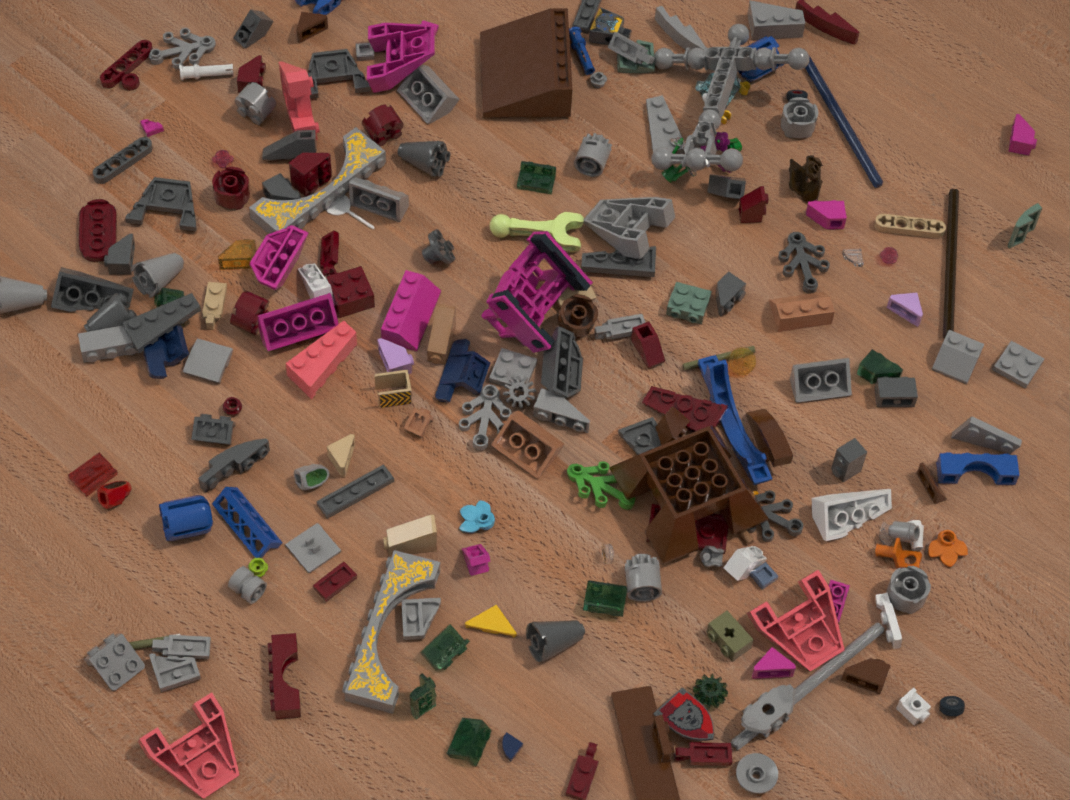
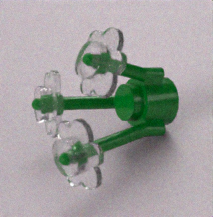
M670 138L676 145L672 152L673 154H676L680 147L684 149L686 141L683 138ZM672 164L668 169L663 170L661 174L667 181L672 183L688 171L693 177L697 175V172L691 170L688 166H685L686 168L680 172V169L683 168L682 164L678 167Z

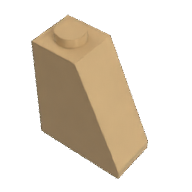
M434 515L387 529V537H383L384 549H388L389 556H392L394 550L408 554L437 551V531Z

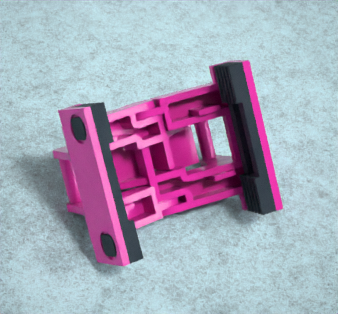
M548 231L533 232L528 237L527 241L530 244L508 268L509 270L503 274L495 293L490 294L486 301L489 309L485 310L481 315L484 320L487 319L499 332L498 335L501 338L516 337L523 346L528 347L533 353L548 350L554 343L551 336L543 328L540 329L539 327L545 317L544 315L564 290L569 287L572 291H587L593 283ZM545 259L553 269L542 271L538 265ZM539 281L545 282L539 290H535ZM497 318L502 319L509 327L504 328Z

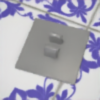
M318 523L285 544L308 573H311L341 552L340 548Z

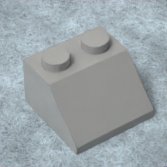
M949 330L932 370L967 384L981 355L984 344Z

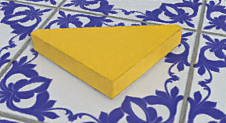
M497 604L465 622L466 628L471 627L488 633L510 635L513 638L517 636L516 631Z

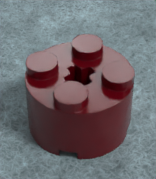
M384 104L374 108L369 112L370 116L367 120L364 117L362 121V126L372 141L380 147L391 138L397 139L402 135L403 122L392 105L387 107Z
M231 166L226 167L221 172L220 170L217 171L213 176L212 185L216 204L228 209H242L248 202L251 194L249 178L241 168Z
M249 291L243 292L235 304L234 308H236L235 315H231L230 324L257 335L259 332L258 315L269 312V310H266L269 301Z

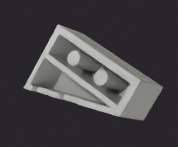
M749 0L747 16L752 40H759L765 36H772L774 39L803 37L805 19L802 10Z

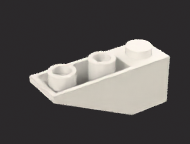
M315 263L306 264L302 268H298L310 299L331 293L335 306L331 285Z

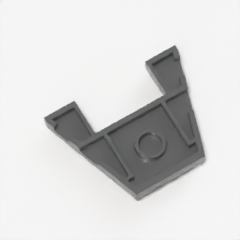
M347 49L312 53L308 76H312L314 87H311L312 95H310V99L319 98L317 83L353 79L355 93L371 91V87L366 81L362 71L360 72L357 63Z
M154 177L142 193L143 196L139 202L134 204L133 210L125 217L126 223L142 225L146 210L182 214L179 225L180 230L197 231L190 181Z

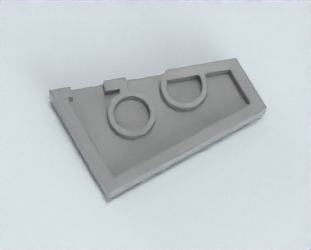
M972 416L955 429L951 438L1009 454L1018 449L1022 442L1021 439Z

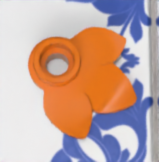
M944 530L938 534L936 540L930 543L928 554L932 558L940 557L944 565L952 567L956 563L958 555H968V549L963 541L957 539L953 531Z

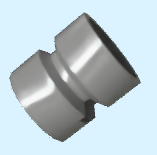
M242 566L231 576L228 587L237 594L242 593L241 597L248 603L253 604L263 595L267 583L258 576H254V573L248 568Z

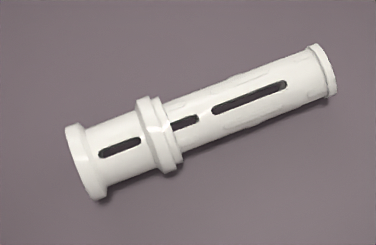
M194 64V66L179 65L181 81L186 78L198 80L204 76L233 75V70H226L233 69V64L199 66L197 64Z

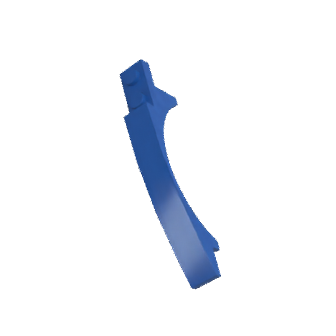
M716 355L698 359V366L710 393V401L720 405H728L725 414L720 420V424L753 485L772 481L773 478L766 464L767 458L765 453L760 452L753 445L740 420L732 395L726 360L718 361Z

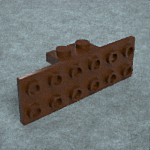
M645 686L612 692L611 698L636 800H680L670 762L672 754L675 752L673 741H669L667 735L670 733L667 721L664 722L663 715H653L657 711L652 687Z

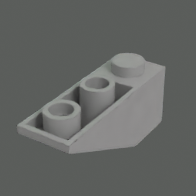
M541 388L534 405L533 417L541 421L553 422L558 426L573 428L578 432H589V419L564 397Z

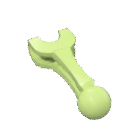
M563 212L554 220L527 221L516 218L510 219L507 215L498 214L491 219L490 230L493 235L500 238L508 235L530 236L533 232L548 231L565 252L576 253L581 249V242L578 238L569 236L566 232L570 229L582 227L584 217L578 213Z

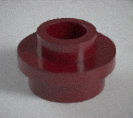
M229 397L223 403V411L227 415L235 416L242 410L241 401L235 397Z

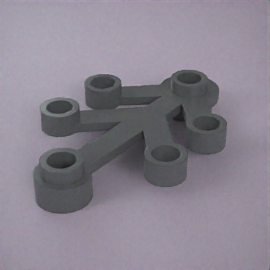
M793 232L788 236L789 245L785 250H781L778 255L780 262H787L793 250L796 249L797 252L791 263L784 266L783 275L785 277L793 276L794 270L800 263L805 278L802 286L803 291L808 294L815 293L818 282L812 277L808 263L817 267L821 272H827L830 263L827 260L820 261L805 253L804 249L813 252L814 256L820 258L824 256L825 248L822 245L814 246L806 241V237L802 233Z
M771 490L755 495L759 502L764 501L769 504L762 506L770 521L786 528L791 536H798L802 533L803 523L801 520L794 518L788 521L773 513L781 510L785 513L791 512L793 507L791 500L785 499L782 502L772 504L775 501L776 495ZM768 521L760 524L763 531L762 539L765 542H771L774 538V531L770 528ZM756 526L747 529L748 533L755 532Z

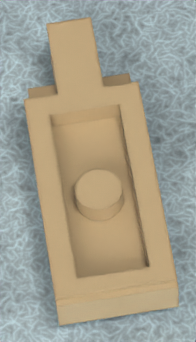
M208 282L202 312L203 319H206V329L214 330L216 320L222 318L227 283Z

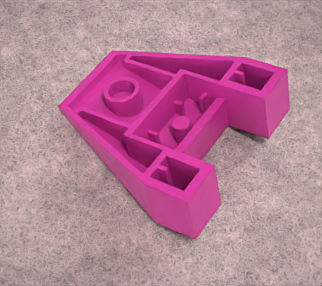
M380 23L368 26V41L374 52L386 50L385 63L367 66V81L374 93L392 89L435 55L434 25Z

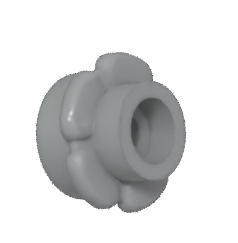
M596 72L590 76V82L595 88H602L607 81L606 75L602 72Z

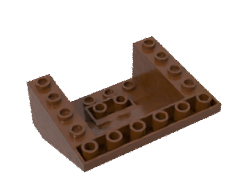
M550 8L480 32L483 117H571L573 88L568 8Z

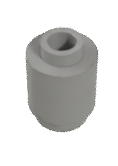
M894 521L889 526L888 533L893 541H896V538H900L901 542L912 543L919 539L920 528L914 523Z

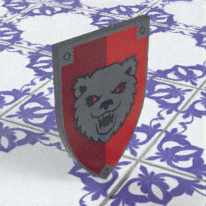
M683 687L653 713L654 716L663 715L664 722H668L669 729L684 738L697 741L714 740V726L711 715L705 706Z

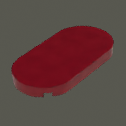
M95 199L89 201L85 207L83 206L79 213V250L86 260L103 262L105 255H108L109 248L117 243V213L115 207L109 201Z

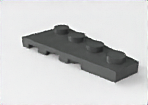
M190 293L122 323L138 353L144 351V347L150 343L154 344L158 341V337L164 333L168 334L171 332L174 326L178 323H184L201 311V308L193 293Z

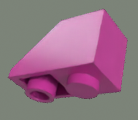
M811 201L807 204L806 216L825 229H844L847 219L844 201Z

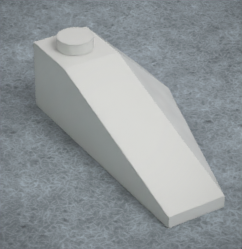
M891 489L831 494L812 498V517L824 541L843 538L854 528L858 529L866 521L875 519L892 509Z

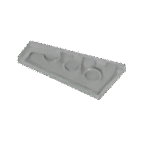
M663 95L646 99L653 152L661 147L668 148L673 152L682 136ZM684 140L676 154L684 153Z

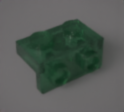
M588 580L583 611L623 617L627 586Z
M449 624L420 653L435 670L442 668L445 670L453 663L452 658L454 656H460L467 650L466 645L470 641L468 638L463 639L454 627Z
M462 717L446 754L450 758L467 760L472 766H477L492 730L483 720Z

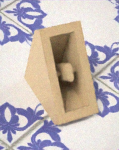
M353 434L327 446L328 458L341 477L346 476L354 451L355 435Z

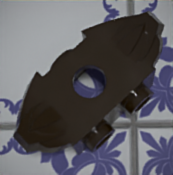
M814 155L807 156L806 163L803 166L790 159L789 187L801 196L806 203L818 201L823 183L821 180V166L823 165L818 157H814Z

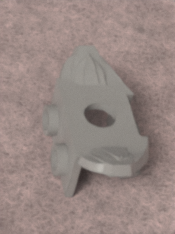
M789 684L773 688L768 693L764 692L757 702L753 705L749 704L743 710L741 725L746 730L762 733L767 738L772 730L776 732L784 724L783 721L787 722L789 720V715L793 711L796 690ZM766 705H771L774 708V713L766 715L762 708Z

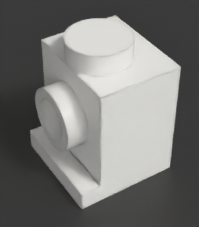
M915 688L902 697L896 707L913 725H916L919 721L923 723L930 716L929 710L931 708L916 693L917 690Z

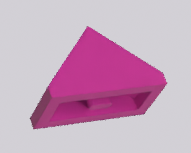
M772 647L754 666L752 679L793 677L796 667L794 663Z

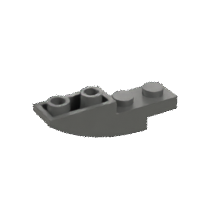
M265 438L244 442L216 455L208 461L210 469L198 478L200 488L206 493L209 489L215 488L223 478L229 477L235 469L240 474L245 470H249L256 461L264 458L269 453V441Z

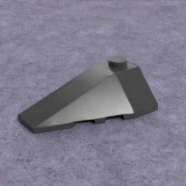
M61 267L51 307L69 312L99 309L113 294L118 292L126 296L129 301L127 305L129 308L134 289L80 271Z

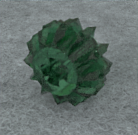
M713 673L710 675V678L704 674L702 680L697 679L696 685L693 686L694 697L700 700L699 702L703 705L706 704L707 709H710L711 705L717 709L719 703H725V697L728 695V690H726L727 684L721 683V676L715 679Z

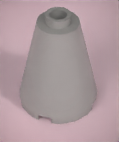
M171 253L137 262L131 268V272L134 271L135 275L132 277L133 282L143 295L148 294L150 298L156 296L183 269L184 260L180 255Z
M0 276V314L42 305L43 301H47V289H43L42 285Z

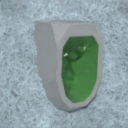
M312 464L294 470L295 482L302 490L322 485L330 474L329 470L321 464Z

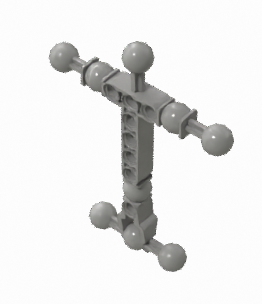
M735 24L728 30L729 47L705 48V50L698 47L690 50L687 47L685 54H674L665 47L658 49L654 54L655 59L653 62L659 69L665 70L669 69L674 63H684L686 70H689V68L695 70L705 68V70L710 69L715 72L704 102L703 112L699 116L698 125L693 134L689 135L686 139L685 154H673L668 148H657L651 155L652 164L656 169L660 170L668 169L672 164H682V167L688 166L691 170L695 171L702 170L705 167L708 168L710 165H722L725 170L730 172L738 170L743 164V156L738 150L731 148L725 150L722 155H715L717 151L715 145L716 130L721 124V117L724 114L737 72L756 70V68L761 70L772 68V70H775L777 64H789L792 69L801 70L809 63L808 52L799 47L792 49L789 54H777L775 47L772 50L765 47L758 50L751 47H740L749 39V30L742 24ZM701 146H707L706 151L700 149Z

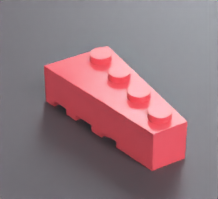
M342 321L286 362L287 376L309 398L313 399L316 391L322 388L326 383V379L337 370L340 362H343L356 347V331L345 321Z

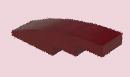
M804 0L797 1L795 9L803 11L805 22L839 40L854 45L857 44L860 32L836 12L830 15L819 5L813 9Z

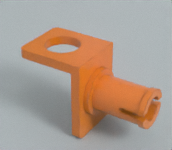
M896 538L894 546L877 544L875 549L877 557L893 558L896 568H906L908 566L919 568L922 553L903 550L900 538ZM909 556H914L916 562L914 564H907L905 559Z

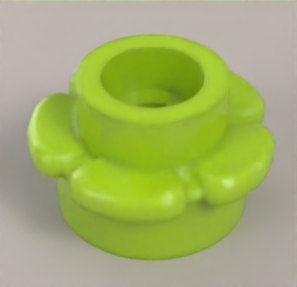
M254 558L249 563L248 568L254 573V576L262 577L268 570V564L262 558Z

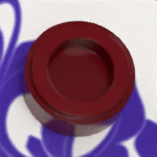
M134 73L125 74L121 79L123 88L129 91L137 89L140 85L139 77Z

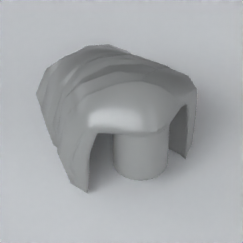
M705 546L700 553L703 565L707 568L723 566L724 549Z

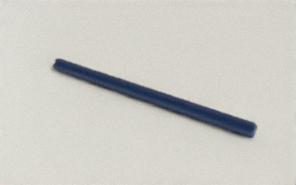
M809 55V63L805 69L875 188L881 187L883 185L882 178Z

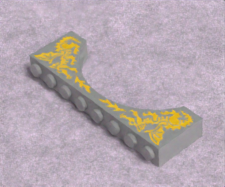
M355 127L343 136V147L346 153L344 165L337 177L327 187L315 194L295 200H273L262 197L249 207L250 218L268 234L285 229L291 225L302 229L306 223L315 219L325 208L328 209L335 200L344 197L349 191L350 180L357 178L364 180L370 177L375 170L383 167L386 163V151Z
M396 550L393 551L392 557L387 559V572L381 576L380 592L376 591L374 609L369 610L367 618L369 623L367 627L364 626L361 634L363 641L361 645H357L355 651L356 661L351 663L349 681L344 682L342 693H345V701L392 714L399 697V687L388 677L380 663L377 653L380 630L388 615L402 600L418 592L435 589L440 574V562Z

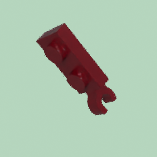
M335 230L321 238L320 268L323 269L322 274L324 277L328 274L333 275L337 273L334 265L338 263L339 233Z
M589 742L585 757L578 756L565 796L577 800L587 799L599 761L594 760L598 744Z
M690 742L689 748H675L674 761L689 759L690 765L731 766L733 763L731 743Z

